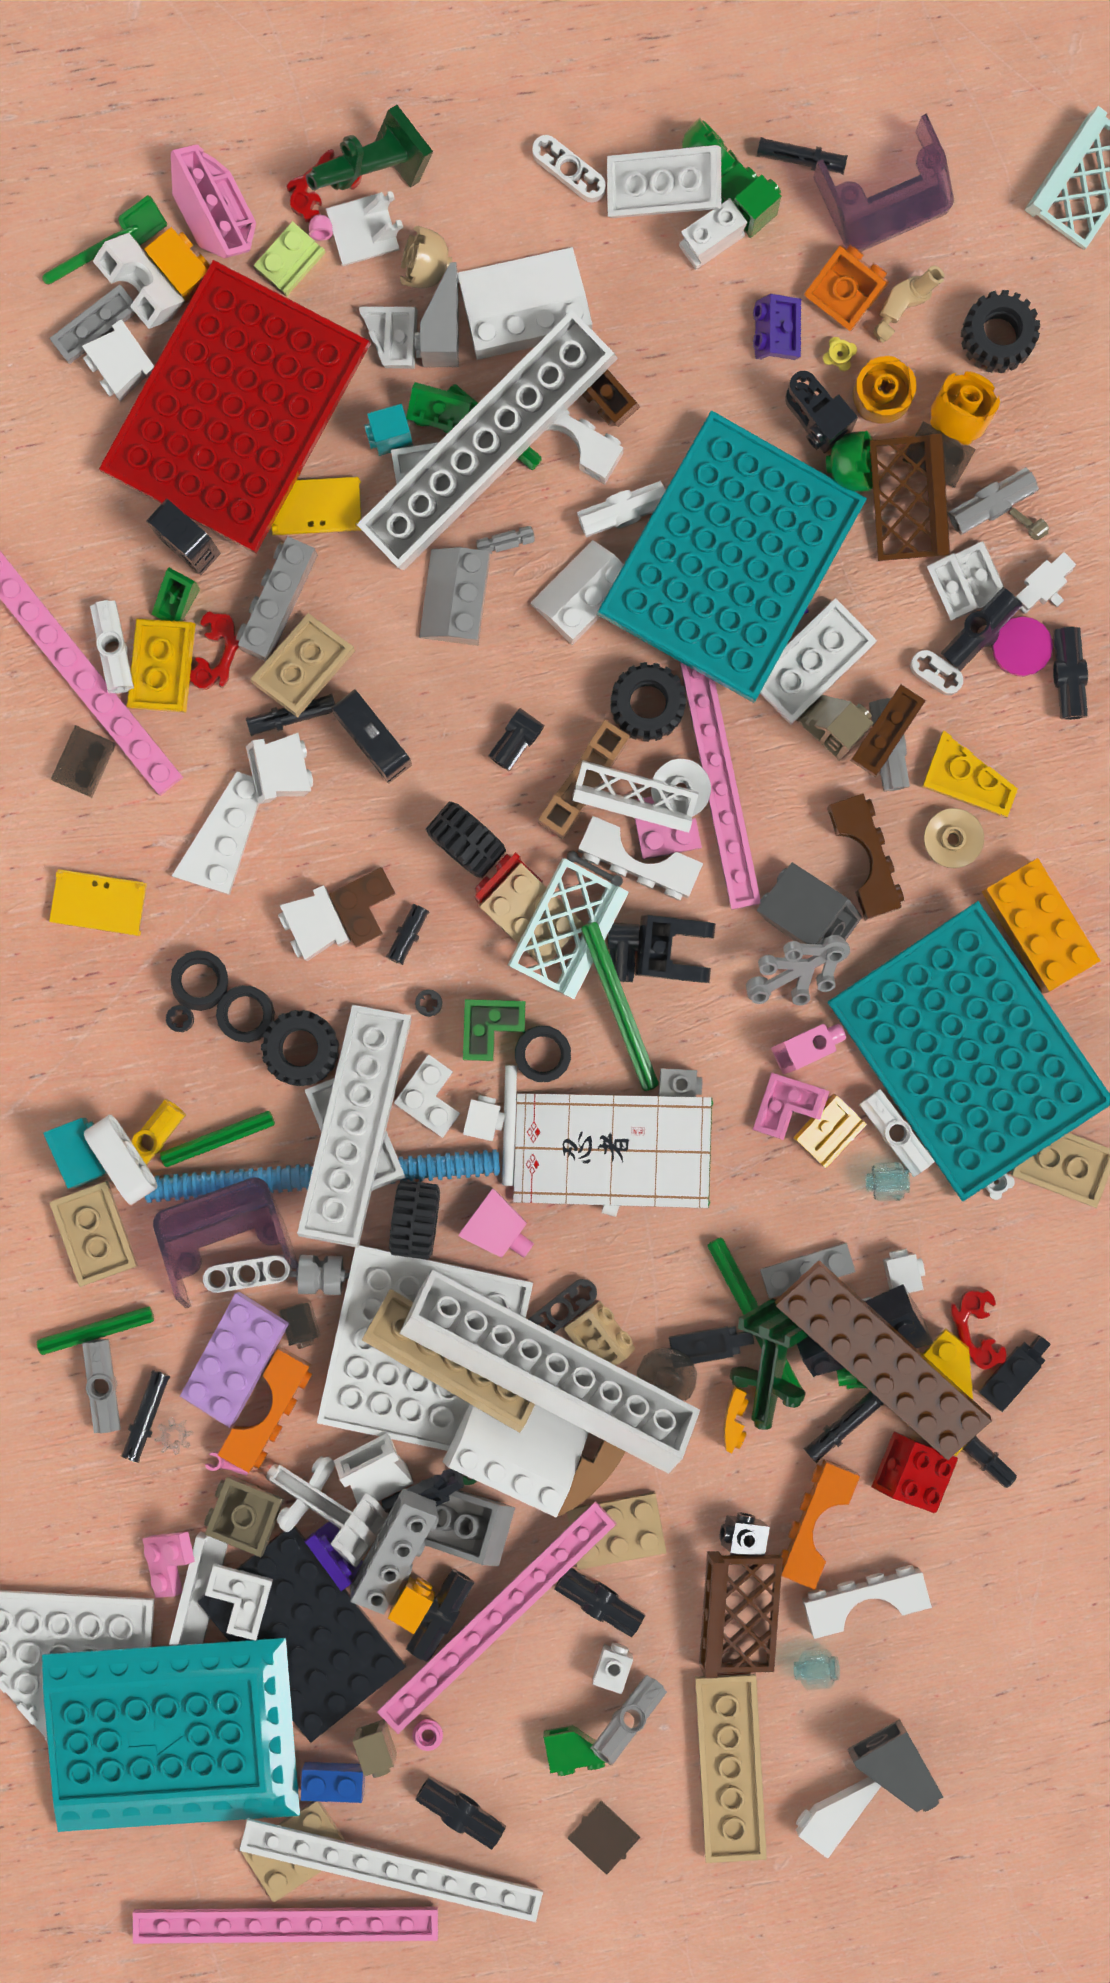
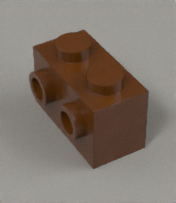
M608 369L582 394L588 403L594 399L601 407L597 413L608 425L614 422L619 427L640 408L636 400Z

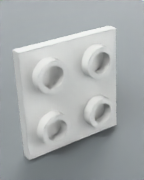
M381 192L326 208L343 266L400 250L396 236L398 231L403 228L401 220H396V223L392 225L388 212L390 202L395 200L393 192H387L386 196Z

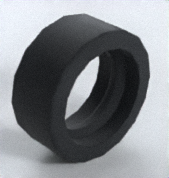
M197 950L186 953L177 960L172 968L171 988L173 995L181 1005L190 1010L203 1011L211 1009L218 1004L223 994L227 992L228 974L226 966L219 957L210 952ZM196 964L207 965L213 969L217 976V986L214 991L208 996L201 998L189 995L184 990L181 982L185 970Z
M245 985L231 988L223 994L216 1010L218 1026L223 1033L234 1041L246 1043L260 1040L264 1032H267L270 1027L268 1025L274 1021L275 1016L273 1003L266 993L256 987ZM244 996L257 1000L263 1010V1019L260 1025L248 1032L235 1029L228 1018V1009L231 1003L237 998Z
M536 1026L527 1030L519 1038L515 1047V1061L519 1070L528 1079L535 1082H551L558 1079L567 1070L571 1061V1047L567 1038L559 1030L550 1026ZM537 1037L553 1039L561 1050V1058L558 1065L550 1071H536L526 1061L525 1050L528 1044Z

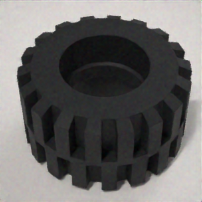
M1002 290L1000 295L993 291L989 292L987 297L984 295L980 297L977 303L973 304L961 330V337H963L961 344L963 349L968 350L967 358L969 360L974 358L976 360L975 366L978 368L981 365L987 366L986 371L991 373L994 369H998V373H1005L1007 368H1010L1012 371L1020 363L1023 364L1036 346L1035 344L1040 335L1038 332L1040 320L1035 319L1038 315L1036 309H1029L1031 302L1027 298L1024 302L1019 300L1021 294L1015 292L1013 296H1009V290ZM991 319L1006 320L1013 326L1016 332V341L1009 345L993 343L985 333V322Z
M647 662L640 663V666L637 667L633 665L628 668L627 672H623L619 676L618 681L613 686L610 705L613 720L620 726V730L631 735L630 738L635 740L640 738L644 742H649L650 739L660 740L663 736L671 734L681 722L686 706L684 685L680 684V678L677 674L674 676L671 673V669L668 667L664 669L658 663L647 665ZM643 686H652L659 689L666 699V706L662 714L651 719L638 716L630 705L631 696L636 689Z
M449 801L426 827L428 836L472 875L483 878L506 852L504 844L486 826L462 806Z
M294 1010L279 1015V1018L268 1025L270 1027L267 1032H264L263 1044H261V1050L263 1051L262 1059L266 1063L268 1071L276 1079L294 1086L312 1085L327 1077V1074L335 1067L334 1064L339 1055V1042L334 1029L324 1018L309 1011ZM294 1031H307L317 1041V1055L308 1065L295 1066L284 1057L283 1043L286 1037Z
M401 1180L398 1184L389 1240L391 1255L428 1260L432 1255L440 1202L438 1184Z

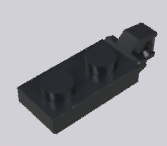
M725 1326L669 1336L674 1367L734 1357L733 1355L740 1354V1346L755 1344L753 1334L745 1331L737 1333L736 1326Z
M1038 1335L1030 1346L1025 1342L1020 1347L1017 1346L978 1392L1003 1412L1041 1369V1365L1045 1362V1359L1041 1356L1051 1344L1044 1337Z
M453 1469L444 1470L441 1475H434V1477L422 1480L406 1490L436 1501L437 1507L449 1501V1496L452 1493L464 1488L463 1474ZM401 1491L382 1500V1508L386 1513H390Z

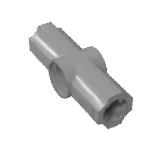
M1026 467L1000 483L996 481L977 492L974 498L949 511L948 515L951 524L962 535L987 520L992 521L1009 511L1012 505L1039 490L1037 481L1032 472Z
M891 698L869 703L872 715L871 720L874 722L872 726ZM905 735L902 736L880 770L883 791H895L910 787L905 756L907 755Z
M99 1339L83 1342L87 1377L86 1392L90 1400L94 1433L101 1434L120 1430L116 1395L117 1380L113 1372L109 1339ZM96 1379L106 1380L109 1385L107 1393H99L95 1389L94 1383Z
M648 1675L641 1680L623 1706L614 1712L610 1723L591 1746V1749L598 1758L609 1765H613L634 1735L644 1727L647 1718L667 1693L662 1684ZM625 1712L630 1713L634 1718L632 1728L624 1723Z

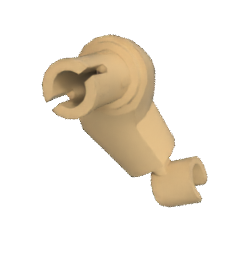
M931 266L922 276H912L891 289L880 312L883 320L873 330L876 338L882 343L887 341L895 332L888 325L890 322L897 323L907 308L918 306L930 299L932 290L944 281L942 279L944 278V273L941 268Z

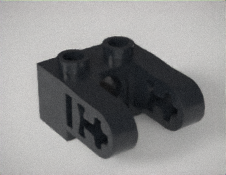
M799 371L792 376L785 396L786 405L808 433L806 438L816 450L820 448L825 454L833 447L838 438L852 432L858 416L839 394L832 398L812 373Z
M653 915L641 916L635 976L710 983L711 968L673 964L670 956L672 937L681 935L714 939L716 923Z

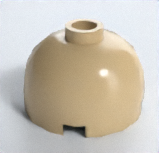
M415 226L414 230L417 234L416 236L409 235L401 261V268L407 267L406 277L400 276V281L402 285L413 288L433 287L445 274L450 262H452V257H448V247L441 235L431 229Z

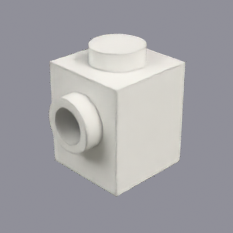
M479 1095L477 1101L471 1099L463 1135L493 1141L495 1130H502L505 1113L500 1112L501 1106L495 1105V1098Z
M907 1249L889 1252L890 1258L883 1259L889 1289L891 1290L904 1284L909 1293L924 1290L921 1277L925 1276L922 1259H917L914 1253L908 1254Z
M612 1643L611 1646L604 1644L593 1676V1685L622 1694L633 1662V1654L628 1652V1647L618 1643Z

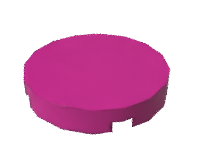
M1023 616L1010 619L999 630V637L992 644L994 660L1003 671L1018 677L1031 676L1043 669L1051 658L1053 649L1051 634L1046 627L1034 618Z

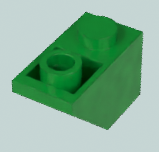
M574 1725L544 1731L543 1738L550 1774L557 1772L558 1776H566L575 1773L576 1768L587 1767L588 1770H596L605 1767L606 1762L598 1758L591 1749L596 1740Z

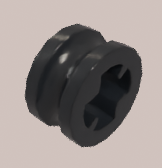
M424 990L416 997V1009L424 1016H435L442 1009V998L434 990ZM425 995H431L433 1000H437V1007L433 1006V1011L427 1012L426 1007L420 1005L421 999L425 1000Z
M182 1005L174 1006L166 1014V1023L175 1032L188 1031L194 1024L193 1012ZM179 1010H183L182 1014H187L188 1020L183 1022V1027H177L178 1023L173 1024L172 1017H176Z

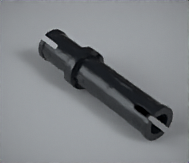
M763 137L760 138L757 157L761 156L812 167V171L822 169L841 173L842 175H844L848 155L822 151V147L816 146V149L764 139Z
M332 694L313 699L298 718L287 709H277V707L271 708V712L250 718L247 717L246 721L250 735L254 736L255 734L276 728L277 731L283 730V726L333 713L331 707L335 705Z
M155 1370L151 1372L152 1374L134 1423L129 1425L128 1430L130 1434L124 1451L121 1454V1457L129 1458L128 1460L137 1463L140 1462L147 1438H150L153 1433L150 1429L168 1380L171 1377Z
M870 1391L830 1427L826 1425L823 1428L824 1432L803 1449L815 1463H818L835 1446H841L843 1444L842 1440L878 1408L883 1406L884 1403Z

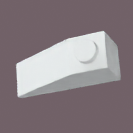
M867 1777L814 1804L810 1811L805 1809L796 1821L798 1837L826 1858H829L881 1786L870 1777Z

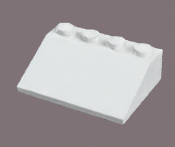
M573 247L458 273L477 360L535 347L572 309L592 329L587 298Z
M470 1404L442 1462L448 1468L557 1518L570 1490L589 1432L535 1404L524 1428L519 1433Z

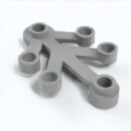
M838 935L826 937L821 944H800L797 941L786 943L783 948L785 958L765 955L759 959L758 964L759 970L763 975H772L778 969L788 970L769 980L760 976L748 980L746 983L748 998L756 1004L765 1003L768 1001L772 991L798 978L796 987L791 991L793 1003L796 1005L807 1004L810 1001L809 985L814 969L824 964L822 973L816 977L818 989L822 992L833 990L836 986L834 972L837 963L846 959L850 954L849 944L843 937ZM803 955H813L808 959H802Z

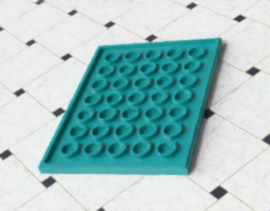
M711 410L596 615L754 703L867 498L855 491L847 490L834 479Z
M979 901L827 1002L962 1202L1110 1106V1093Z

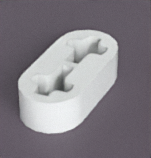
M922 650L912 658L910 663L912 673L941 694L953 695L962 687V673L935 653ZM925 658H929L931 660L929 666L936 670V672L934 673L929 669H925L923 672L918 669L920 664L917 662V659L923 661ZM938 673L945 677H948L950 674L954 675L956 687L951 685L949 688H945L943 686L945 680L938 676Z

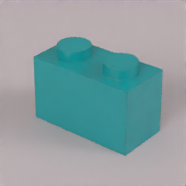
M402 404L367 414L369 423L364 424L370 448L377 447L379 456L391 453L393 449L413 446Z

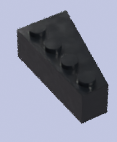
M904 1284L865 1301L915 1348L933 1344L924 1317ZM810 1336L797 1343L802 1361L813 1377L844 1369L836 1359Z

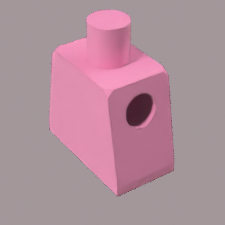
M822 1024L771 1047V1050L784 1075L836 1052L835 1045L846 1040V1035L840 1024L829 1028Z
M495 1189L490 1191L458 1235L501 1258L509 1248L524 1258L534 1245L532 1241L520 1233L527 1222Z

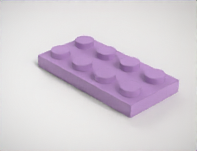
M241 1292L235 1293L180 1397L227 1427L234 1426L286 1331L289 1322Z

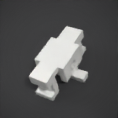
M1065 552L1053 563L1046 560L1025 579L1024 583L1027 587L1016 596L1023 604L1020 610L1024 614L1031 610L1038 600L1042 605L1050 600L1056 607L1064 601L1057 592L1067 583L1065 577L1076 566L1075 562Z

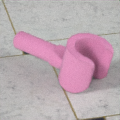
M219 1452L209 1453V1455L218 1458L219 1464L217 1467L212 1464H205L207 1469L215 1471L223 1468L247 1476L248 1472L219 1457Z

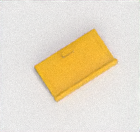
M359 477L296 480L272 524V534L291 535L361 531L357 525L361 521V480Z
M58 869L49 922L140 936V924L147 883Z

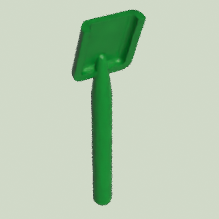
M147 195L119 216L118 221L123 230L108 236L46 272L42 277L43 282L50 285L92 261L105 241L130 233L139 246H141L167 227V222L152 197Z

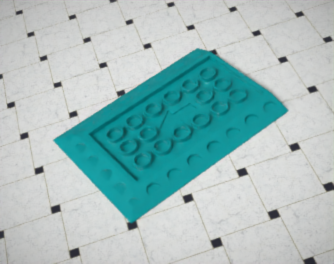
M286 1638L42 1654L43 1695L53 1807L58 1832L246 1820L247 1818L261 1819L300 1816Z

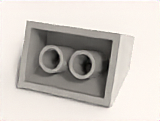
M461 547L431 549L419 638L479 646L490 565V551Z

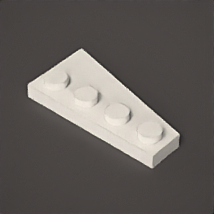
M236 772L172 874V877L230 895L259 806L252 776Z

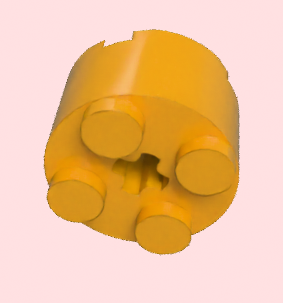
M880 356L870 360L860 371L853 388L854 404L861 417L874 423L887 424L905 415L916 393L915 375L909 366L907 367L896 357ZM880 386H884L885 390L889 391V393L884 394L883 391H879Z
M965 371L964 375H956V373L949 375L931 406L932 418L930 423L932 427L948 437L958 440L963 445H969L973 440L980 438L985 433L1000 405L999 396L996 398L993 392L995 389L993 384L982 375L974 372Z

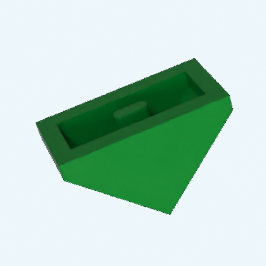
M169 567L165 572L151 615L165 621L182 622L200 591L199 586L192 579Z

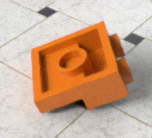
M851 244L848 248L843 245L837 248L804 293V296L849 331L853 330L889 283L884 278L887 272L874 262L871 266L867 265L861 260L864 254Z

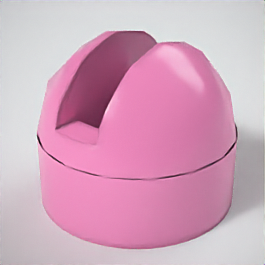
M315 215L309 223V236L318 241L327 240L332 237L333 231L330 219L325 215Z

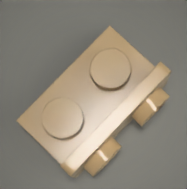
M601 1301L594 1304L588 1311L563 1328L575 1345L614 1365L624 1361L635 1350L631 1337L628 1333L622 1331L614 1320L611 1310L605 1307Z

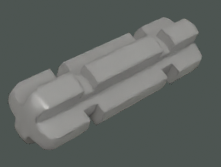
M526 526L519 528L517 532L511 530L493 535L491 539H488V537L478 539L476 545L478 550L490 551V554H492L494 550L500 552L519 547L520 543H523V545L533 543L535 537L532 527Z

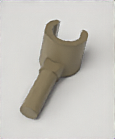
M1012 508L1009 512L1010 515L1027 528L1032 539L1039 540L1048 534L1049 526L1042 518L1033 523L1015 508Z

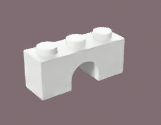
M130 233L105 241L93 260L94 264L111 284L117 281H126L138 290L139 294L130 307L148 329L172 320L185 302L184 298Z

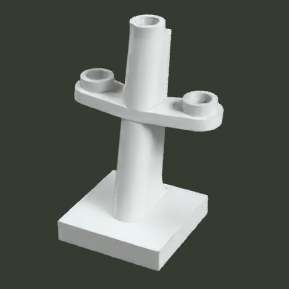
M321 1456L315 1461L312 1467L314 1474L309 1483L280 1464L271 1466L267 1472L266 1479L297 1499L290 1508L285 1507L280 1511L277 1517L279 1527L285 1532L291 1531L309 1508L341 1529L331 1545L348 1563L357 1567L375 1541L388 1517V1513L384 1511L377 1500L365 1493L352 1512L322 1493L321 1490L335 1466L334 1460L329 1457L324 1458Z

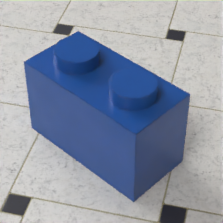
M304 1763L301 1779V1801L362 1803L365 1777L360 1764Z

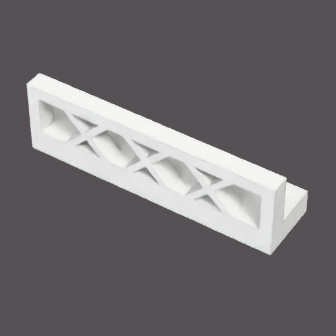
M583 760L572 801L689 833L699 792ZM586 770L600 773L604 783L595 788L582 785ZM606 775L613 776V778L608 780ZM620 779L627 780L633 791L624 796L618 795L611 784ZM634 783L642 784V786L637 788ZM608 787L610 792L601 789ZM649 787L656 788L662 799L653 804L647 803L642 798L640 792ZM663 791L670 792L671 794L666 796ZM637 795L639 800L630 797ZM678 795L689 797L690 802L687 812L683 813L674 810L669 800ZM665 803L668 808H665V807H662V806H659V805Z
M200 1532L195 1539L193 1547L195 1562L190 1563L169 1646L204 1643L210 1617L197 1601L206 1593L214 1563L223 1566L228 1548L227 1543L209 1537L204 1532Z

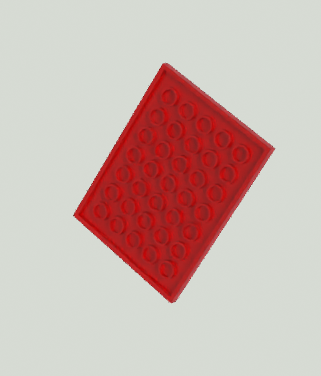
M213 260L99 470L161 504L167 498L191 520L257 554L371 343L354 332Z

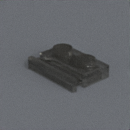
M923 421L915 436L941 434L942 432ZM942 433L946 484L955 488L976 449L969 445H963L958 440ZM912 443L905 455L918 464L925 455V443ZM903 457L902 461H904V462H906L907 464L913 466L911 463H909V462ZM926 460L920 466V468L923 469L925 472Z
M75 725L51 780L92 798L116 743Z

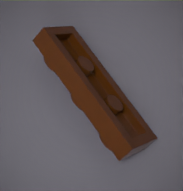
M900 684L850 761L876 777L926 700Z

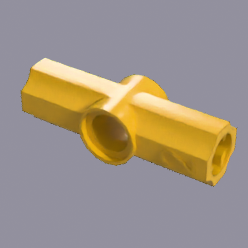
M164 1099L142 1129L134 1134L132 1138V1144L146 1165L156 1153L162 1150L166 1140L186 1116L180 1107L168 1099ZM145 1134L150 1135L154 1140L152 1150H147L142 1145V1138Z

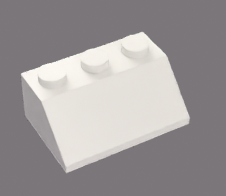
M592 540L530 604L573 645L600 618V616L596 615L624 564L613 553Z

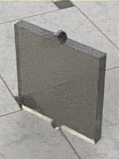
M602 1800L587 1816H582V1822L568 1836V1839L606 1875L621 1859H626V1853L641 1838Z

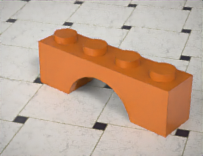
M279 1347L263 1374L271 1388L273 1398L268 1416L256 1425L235 1426L228 1435L218 1456L248 1473L251 1472L253 1467L259 1469L268 1454L263 1451L269 1440L274 1443L283 1428L278 1424L283 1414L289 1416L298 1401L293 1398L299 1387L304 1390L313 1374L308 1371L312 1364Z
M825 1459L822 1465L817 1464L810 1480L814 1482L810 1494L805 1492L799 1509L803 1511L799 1522L794 1520L788 1534L791 1542L788 1549H782L780 1553L783 1558L782 1577L815 1590L826 1564V1560L814 1545L813 1530L819 1516L827 1509L837 1505L850 1504L860 1479V1475L857 1472Z

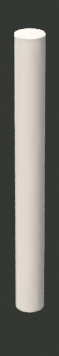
M505 1065L503 1186H514L517 1066Z

